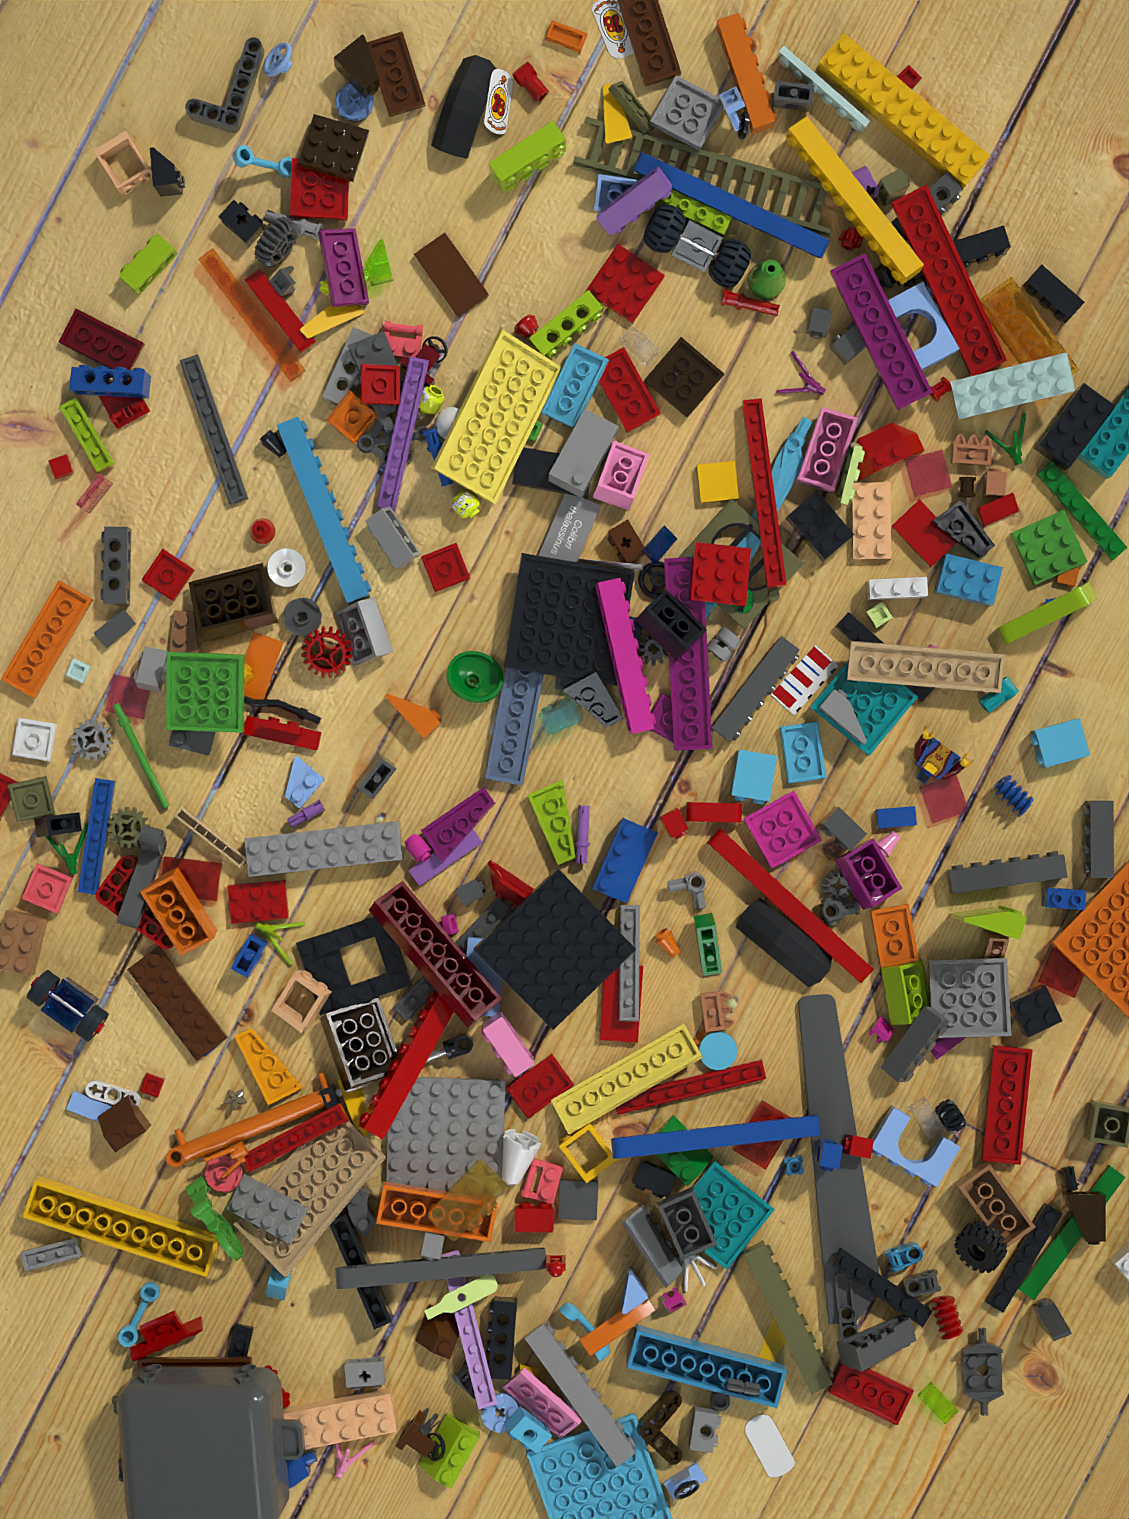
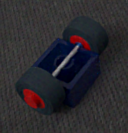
M46 970L39 977H36L30 985L31 988L26 996L27 999L39 1007L44 1004L41 1011L71 1033L75 1032L84 1040L90 1041L105 1027L104 1023L109 1013L96 1005L99 1000L96 996L71 978L66 977L60 982L58 976Z

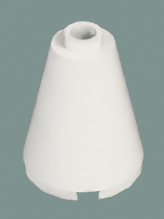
M509 1129L504 1133L501 1178L507 1185L514 1186L520 1183L541 1147L540 1139L527 1131L522 1130V1133H515L516 1129Z

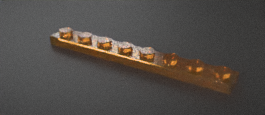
M212 248L201 256L198 261L289 381L292 382L306 371L216 251Z

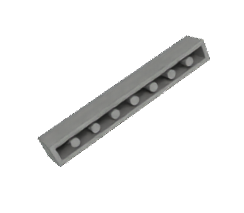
M545 1322L541 1323L525 1335V1340L615 1466L618 1467L636 1453L634 1440L631 1436L627 1437L624 1434L623 1430L625 1428L619 1420L615 1421L611 1416L613 1414L608 1404L604 1405L601 1402V1395L596 1388L592 1389L588 1384L590 1382L585 1372L581 1373L578 1370V1363L573 1356L569 1357L565 1352L567 1347L562 1340L558 1341L555 1338L554 1334L556 1332L550 1324L546 1325Z

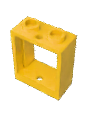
M591 1122L572 1134L566 1133L560 1138L559 1147L586 1183L617 1161V1159H613L611 1148ZM589 1130L607 1155L584 1171L567 1146Z

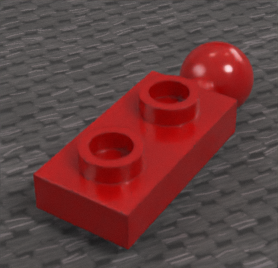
M546 1255V1271L552 1277H559L563 1274V1271H566V1255Z

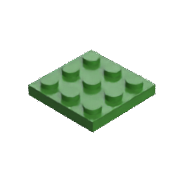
M1065 510L1010 533L1033 586L1088 562Z

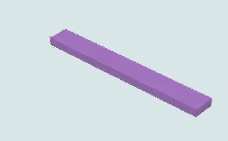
M412 356L409 358L377 508L382 509L390 506L396 512L429 360Z

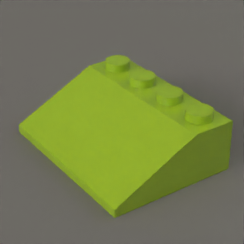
M1000 905L998 908L990 907L950 913L949 916L950 918L1018 940L1021 938L1027 917L1022 916L1021 911Z

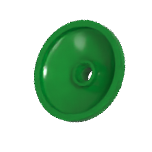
M466 651L456 655L450 661L446 671V679L452 692L462 700L471 703H484L492 700L499 694L503 685V672L499 664L489 655L478 651Z

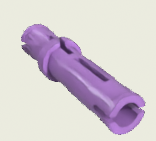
M578 805L575 863H588L590 806Z

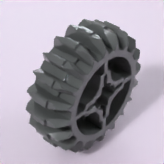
M279 217L272 224H269L257 241L254 253L256 255L255 258L269 268L280 264L289 255L298 238L299 230L295 223L288 218Z

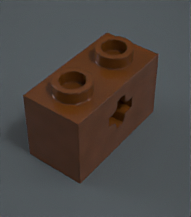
M628 519L608 531L609 536L607 540L612 547L616 546L619 551L617 556L621 563L631 564L647 555V550ZM623 539H625V541H630L629 548H627L626 546H621L623 544Z

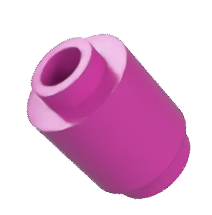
M413 834L405 840L406 849L416 862L421 861L423 863L431 857L430 853L432 850L421 836Z

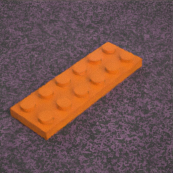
M58 580L1 680L36 699L93 599Z

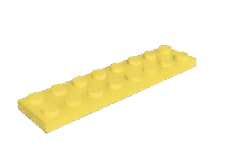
M685 1024L553 1098L551 1102L568 1134H571L702 1059L703 1056Z

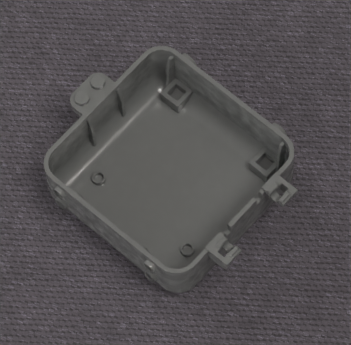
M152 1364L137 1370L120 1391L119 1395L112 1397L114 1413L118 1415L122 1458L118 1461L119 1481L124 1482L128 1519H279L290 1496L287 1460H297L303 1455L305 1440L302 1423L295 1419H284L281 1381L275 1372L268 1368L256 1367L253 1364L242 1367H162L160 1364Z

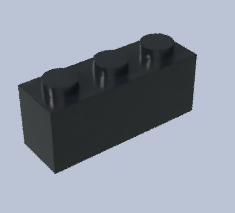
M1042 264L1023 284L1026 293L1032 297L1035 296L1039 300V304L1043 308L1051 310L1054 313L1053 316L1060 322L1066 323L1085 303Z

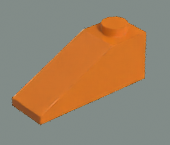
M388 693L385 695L390 703L424 739L441 724L439 721L441 717L434 709L430 711L425 707Z

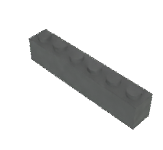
M779 637L712 725V730L728 742L731 740L735 741L741 734L739 729L742 725L747 726L752 720V712L755 709L759 710L765 701L762 700L766 694L770 695L776 688L774 683L777 679L782 680L788 672L786 667L790 663L793 665L799 658L797 653L800 649L784 637Z
M1058 851L1046 852L1047 856L1039 857V854L1027 855L1028 859L1020 860V856L1008 858L1009 861L1001 862V859L989 860L990 864L982 865V862L970 863L971 867L964 868L963 864L951 866L952 869L946 870L949 892L954 894L1068 878L1064 854H1058Z

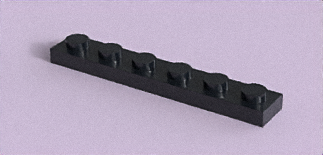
M849 612L835 626L851 641L883 643ZM905 685L918 696L917 699L920 702H923L935 688Z
M1046 1203L1043 1204L1033 1221L1035 1228L1022 1239L985 1302L1004 1313L1063 1215L1061 1212Z
M838 1249L830 1265L904 1316L911 1318L917 1325L924 1327L932 1313L931 1309L844 1249Z

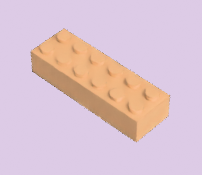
M392 1387L283 1408L284 1419H295L302 1423L305 1449L397 1432L399 1426Z

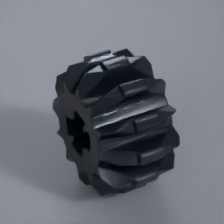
M947 1099L935 1107L937 1117L948 1132L953 1134L956 1131H960L966 1125L964 1115L953 1101Z

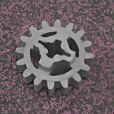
M87 719L85 725L82 722L78 723L80 728L73 729L76 735H71V738L75 739V742H72L71 745L77 747L74 752H81L80 758H84L87 755V760H91L92 756L95 760H99V755L106 757L105 751H111L108 746L114 744V742L110 741V738L114 735L108 734L111 728H104V722H100L98 725L97 719H94L92 723ZM95 727L91 732L84 731L87 728ZM102 733L104 735V742L102 741L101 737ZM90 736L94 737L95 743H91ZM97 747L100 749L97 752L90 753L93 748Z

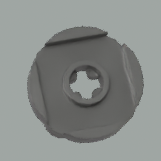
M298 598L290 601L283 612L286 628L298 636H308L309 632L314 633V629L319 628L322 622V612L319 606L308 598ZM306 612L307 620L299 622L298 614Z

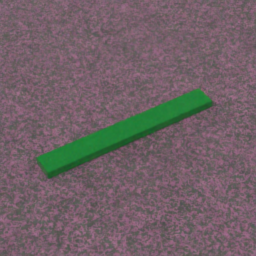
M1108 1165L1089 1191H1101L1106 1195L1107 1203L1126 1177ZM1072 1215L1033 1265L1018 1288L1033 1301L1081 1238Z

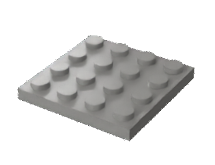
M1007 958L929 960L931 1007L949 1021L946 1026L947 1030L938 1038L1011 1036Z

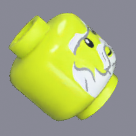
M434 385L424 387L419 405L420 411L426 415L438 413L445 401L443 391Z
M462 490L452 499V508L461 518H467L468 516L472 518L479 512L480 501L469 490L465 492Z

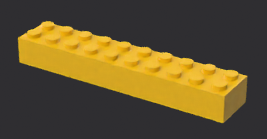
M845 33L839 37L819 61L816 70L939 173L944 175L948 172L963 189L990 158V154Z
M41 1176L34 1180L23 1214V1218L204 1277L210 1274L220 1245L213 1232Z

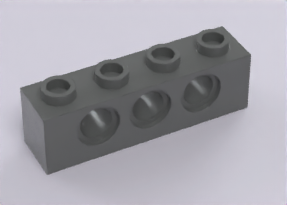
M948 172L929 188L941 215L947 210L945 207L949 203L953 205L960 199L961 196L959 194L963 190ZM936 194H943L945 200H939ZM896 217L891 223L907 242L906 235Z
M104 526V531L101 534V540L104 543V550L101 551V561L104 562V570H101V581L104 582L103 589L100 591V598L106 605H130L131 529L129 527ZM115 542H119V550L113 552L112 545ZM118 561L120 566L118 570L113 571L111 565L113 562ZM118 580L119 587L116 590H112L111 583Z

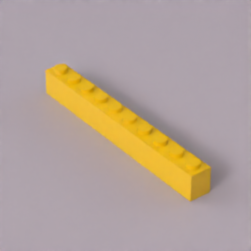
M806 116L790 127L786 135L788 144L795 148L801 161L806 162L810 167L812 175L821 181L823 189L832 195L835 204L843 209L846 218L854 223L857 232L865 237L871 250L876 251L880 256L882 264L891 270L893 278L903 285L920 273L924 264L809 118Z

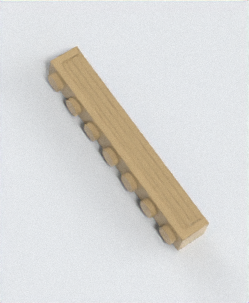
M180 807L174 815L175 818L184 823L239 868H242L247 861V857L186 808Z

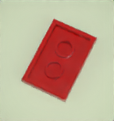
M919 499L891 527L931 568L957 542L930 523L937 517Z
M551 1053L505 1088L529 1119L551 1103L553 1098L574 1086V1083Z

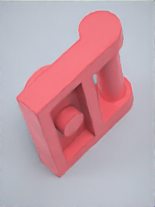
M385 320L384 333L394 357L403 358L405 356L407 359L410 356L415 357L421 350L423 325L395 324ZM390 331L416 334V339L390 336Z
M534 1158L530 1164L525 1185L521 1189L520 1195L553 1204L563 1166ZM540 1166L543 1169L537 1191L534 1192L531 1191L537 1167Z

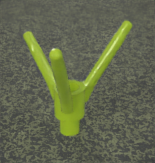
M297 922L271 926L258 923L255 929L271 941L290 966L293 965L274 938L279 941L283 940L282 937L276 934L278 929L304 926L305 923Z

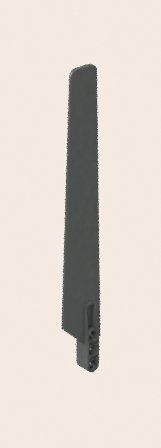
M829 994L803 996L799 1000L798 1008L809 1116L818 1115L821 1134L819 1136H811L828 1324H837L839 1341L849 1337L843 1336L846 1328L852 1329L851 1335L858 1333L857 1320L876 1296L830 1265L838 1249L842 1248L877 1273H879L861 1157L842 1153L839 1169H833V1172L822 1170L814 1161L818 1138L837 1141L841 1144L845 1134L857 1136L836 1001ZM850 1309V1314L847 1317L841 1316L842 1310Z

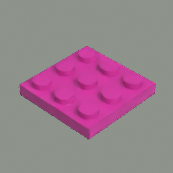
M794 790L743 818L771 869L822 841Z

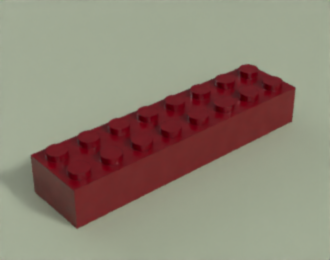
M403 881L378 898L369 908L370 913L467 1028L495 1007L502 999Z

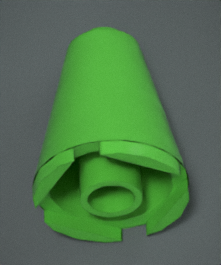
M766 260L755 264L748 275L750 290L762 299L775 298L783 291L786 284L785 272L775 260Z

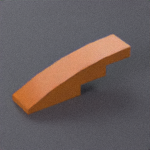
M647 1299L627 1314H623L622 1310H620L582 1337L580 1341L588 1354L592 1356L654 1312L655 1308Z

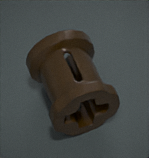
M959 477L961 486L958 497H976L974 493L976 477Z

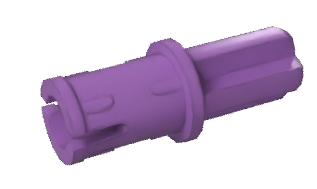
M320 800L306 808L302 807L303 810L287 820L290 826L294 828L306 820L310 821V818L325 811Z

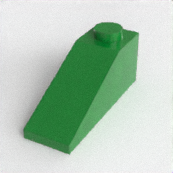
M713 913L693 916L703 976L722 973Z

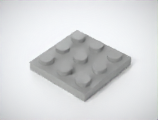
M675 76L652 116L649 125L700 151L724 106L720 98Z

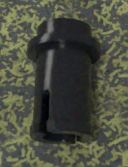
M1074 1166L1061 1168L1066 1191L1078 1190L1079 1183L1076 1181Z

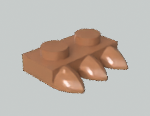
M960 433L952 445L951 463L990 466L992 455L991 439L986 435L979 445L977 437L973 434L966 444L964 436Z
M723 991L700 993L705 1032L725 1030L734 1024L732 1019L723 1017L728 1015L733 1008L721 1004L731 997L730 994Z

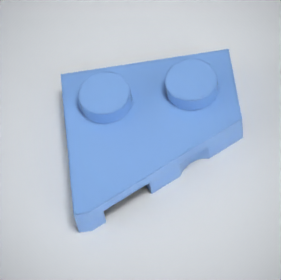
M295 756L285 797L300 809L325 779L301 758Z

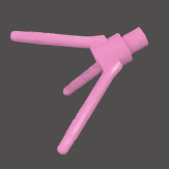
M371 1441L352 1458H348L349 1449H346L344 1456H342L340 1443H336L337 1470L335 1476L341 1478L343 1473L347 1471L348 1466L374 1445V1442Z

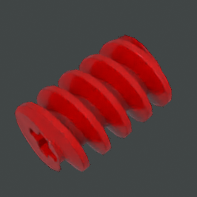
M949 1295L934 1297L930 1300V1303H936L932 1310H938L934 1317L940 1318L936 1325L943 1326L938 1329V1332L945 1333L940 1336L941 1340L955 1338L963 1332V1327L960 1326L961 1320L958 1318L959 1313L956 1311L957 1306L954 1304L955 1298Z

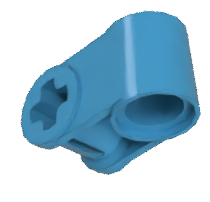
M909 1242L886 1250L884 1255L888 1257L891 1272H895L920 1262L923 1258V1251L918 1243ZM911 1249H918L917 1255H909Z

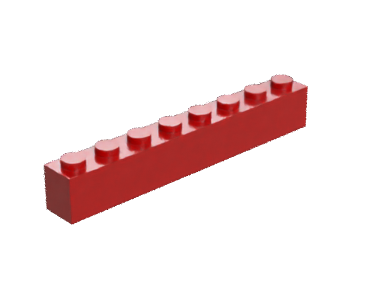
M435 989L428 995L427 1004L424 1009L419 1011L417 1015L418 1020L409 1029L405 1043L400 1045L398 1049L399 1054L390 1063L386 1077L381 1079L379 1089L371 1097L367 1111L363 1112L360 1116L358 1126L381 1139H384L454 1013Z

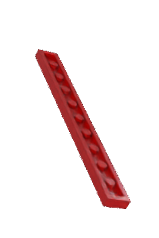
M762 398L743 400L742 406L767 588L784 587L787 585Z

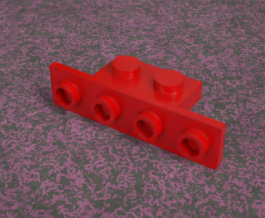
M251 716L246 717L244 735L312 750H318L322 732L298 727L299 723L287 721V724L279 723L280 719L268 717V720Z
M174 1310L140 1325V1332L145 1341L130 1347V1359L132 1362L143 1359L147 1355L197 1335L203 1331L202 1317L200 1316L183 1324Z

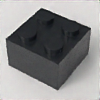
M1040 984L1009 999L1010 1009L1022 1034L1026 1037L1033 1036L1063 1021L1045 985Z

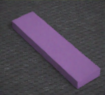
M472 829L444 862L434 852L427 861L418 863L408 871L420 886L477 847L482 841L474 829Z

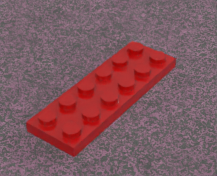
M993 1045L981 1155L982 1161L1021 1165L1032 1049Z

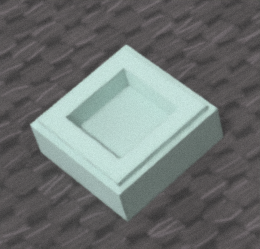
M73 658L65 676L84 684L92 666Z

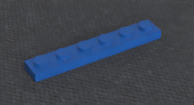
M95 778L78 892L96 895L100 887L108 835L107 828H109L108 820H110L116 784V781Z

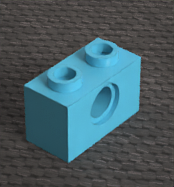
M521 1406L505 1422L508 1429L507 1434L513 1440L518 1439L521 1441L525 1449H531L535 1453L552 1437L549 1429Z

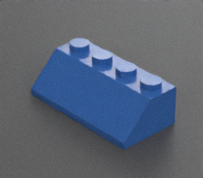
M622 818L592 889L628 903L658 833Z

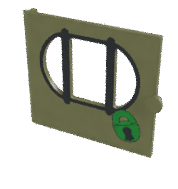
M730 499L678 558L692 557L694 542L714 544L722 531L734 526H742L745 529L730 546L737 547L749 532L753 533L760 540L758 522L734 500ZM781 543L786 582H788L804 563ZM763 558L749 572L748 582L764 565ZM765 584L758 588H748L746 606L716 604L745 629L770 600L772 602L779 600V590L782 587L767 588Z

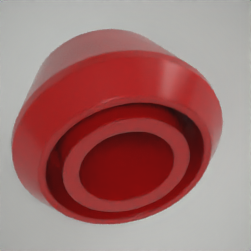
M529 314L522 318L515 325L514 333L524 339L530 338L539 328L536 317Z
M260 518L251 524L249 533L254 542L267 544L275 537L276 529L270 520Z

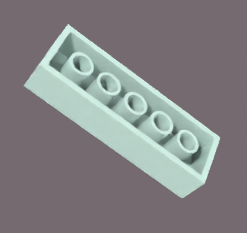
M1067 352L951 381L959 419L1076 391Z

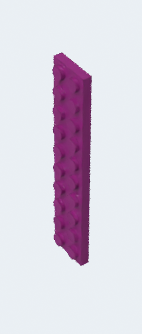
M692 557L665 558L666 590L706 628L705 602L689 600ZM706 631L677 661L669 654L674 751L713 749Z

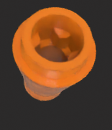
M667 928L662 929L654 936L655 942L671 958L680 953L672 932Z

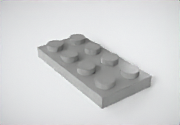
M247 1174L243 1175L227 1208L232 1213L289 1244H292L309 1209Z

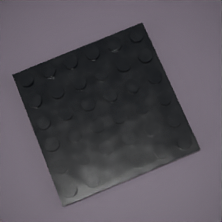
M521 553L504 668L576 680L596 669L604 684L618 686L595 584L620 578L626 587V593H624L625 601L628 600L630 605L635 572Z
M558 867L473 948L552 1030L636 950Z

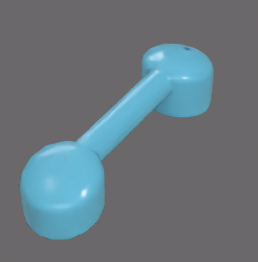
M246 145L239 146L233 152V161L241 168L251 164L277 170L278 174L284 178L291 177V157H285L278 163L253 157L252 150Z
M150 1281L143 1284L140 1291L142 1300L130 1324L124 1325L119 1332L118 1340L124 1347H130L136 1343L139 1336L137 1326L149 1302L155 1301L159 1297L160 1287L155 1282Z
M567 1302L559 1308V1311L571 1321L577 1319L588 1333L595 1329L572 1303ZM607 1344L595 1353L600 1362L610 1354V1347Z

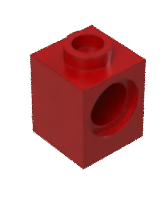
M845 1134L841 1143L843 1146L842 1153L871 1159L874 1140Z

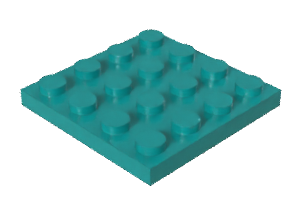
M847 661L812 703L810 708L865 754L870 756L918 696L901 684L847 680ZM840 689L848 696L846 699L850 701L867 740L865 744H860L818 708L832 690L838 691Z
M714 1160L695 1183L693 1189L717 1242V1245L704 1250V1252L727 1270L775 1209Z

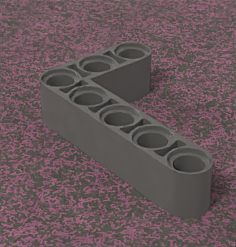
M251 37L245 42L225 108L202 100L190 99L185 104V109L191 120L231 133L240 130L265 53L263 45L258 38ZM254 46L259 47V49L256 52L250 51L251 48ZM248 64H252L253 68L251 70H245V66ZM242 82L248 83L245 88H239ZM235 101H242L241 105L237 107L233 106V103ZM194 107L200 108L197 113H191V110ZM218 113L215 119H210V114ZM235 118L236 122L234 124H227L229 119Z
M143 825L140 832L139 842L142 851L117 920V924L134 929L138 928L147 904L140 891L155 880L167 846L164 831L147 825Z

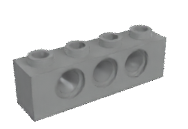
M355 327L352 328L322 395L325 401L337 406L348 390L353 392L354 388H358L360 375L357 368L353 373L346 372L347 366H356L348 345L373 335ZM342 382L348 384L347 389L344 391L338 389V385Z

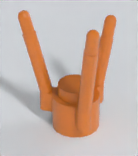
M243 1141L205 1155L204 1162L229 1154L233 1160L237 1159L221 1176L225 1178L239 1164L246 1161L245 1156L248 1155V1150Z

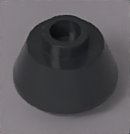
M880 264L874 269V272L881 287H893L896 280L893 278L891 270L887 266Z

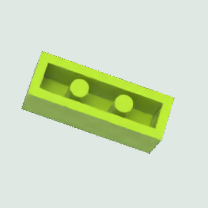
M159 234L152 236L147 241V246L143 250L137 251L131 263L125 264L120 270V278L138 295L178 255L176 250Z

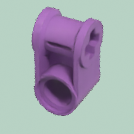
M864 165L852 172V174L865 191L869 193L873 201L876 202L879 187L872 178L869 169Z

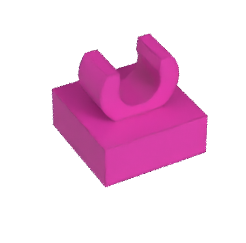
M455 913L441 917L442 922H439V924L448 935L459 932Z
M880 1016L875 1020L869 1035L871 1036L873 1033H876L879 1036L876 1042H881L882 1040L886 1042L891 1038L894 1028Z
M672 1288L674 1291L673 1297H668L666 1292L663 1293L666 1299L664 1304L670 1313L687 1305L685 1298L676 1288Z

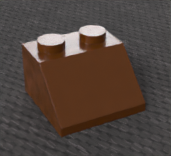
M127 1095L97 1117L103 1136L115 1153L146 1132L151 1126L130 1095Z

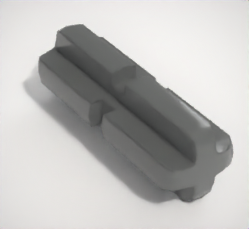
M730 1378L727 1380V1390L744 1391L746 1394L759 1395V1384L746 1381L743 1383L741 1380Z

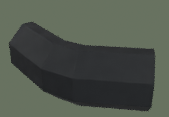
M477 55L463 58L443 104L431 144L432 147L453 156L465 159L469 157L479 121L487 103L491 74L497 69L490 60Z
M761 898L751 903L740 916L736 928L807 987L821 982L830 971L832 957Z

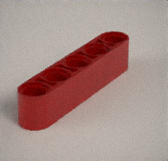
M260 268L244 279L301 354L316 343L313 337L307 338L300 331L304 326L303 323L271 285Z

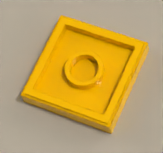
M735 461L697 465L700 503L729 501L730 499L739 500Z

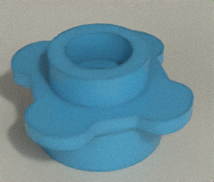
M798 1155L794 1158L787 1156L784 1159L786 1163L785 1173L788 1176L804 1173V1168H802L803 1158Z

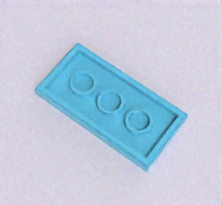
M574 343L541 413L574 429L582 412L586 409L609 359Z

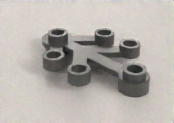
M377 419V424L371 432L359 437L357 446L363 453L372 452L382 459L386 465L385 459L388 457V454L384 453L377 446L385 445L390 448L393 431L386 433L384 437L376 438L381 431ZM425 426L417 428L416 432H413L412 441L427 442L426 438L420 437V434L428 430V428ZM365 441L370 442L369 447L363 446ZM410 451L411 458L407 460V463L413 461V454Z

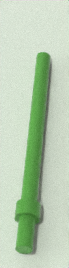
M120 703L113 705L112 707L119 719L117 721L120 727H123L162 809L169 807L165 795L129 724L131 723L129 717L125 715Z

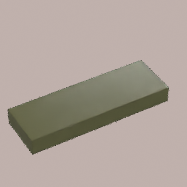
M623 81L612 84L608 90L643 134L655 129V127L649 125L652 117Z

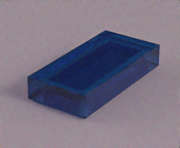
M664 525L641 551L656 564L675 543L677 538Z

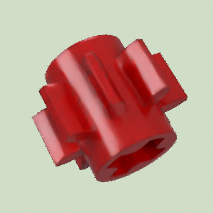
M848 227L847 231L842 230L838 240L842 241V248L854 251L855 247L859 249L863 237H860L856 228Z

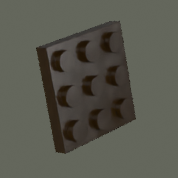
M314 114L298 160V166L354 182L369 136V130Z
M680 337L644 379V382L683 416L688 418L721 380L724 373Z

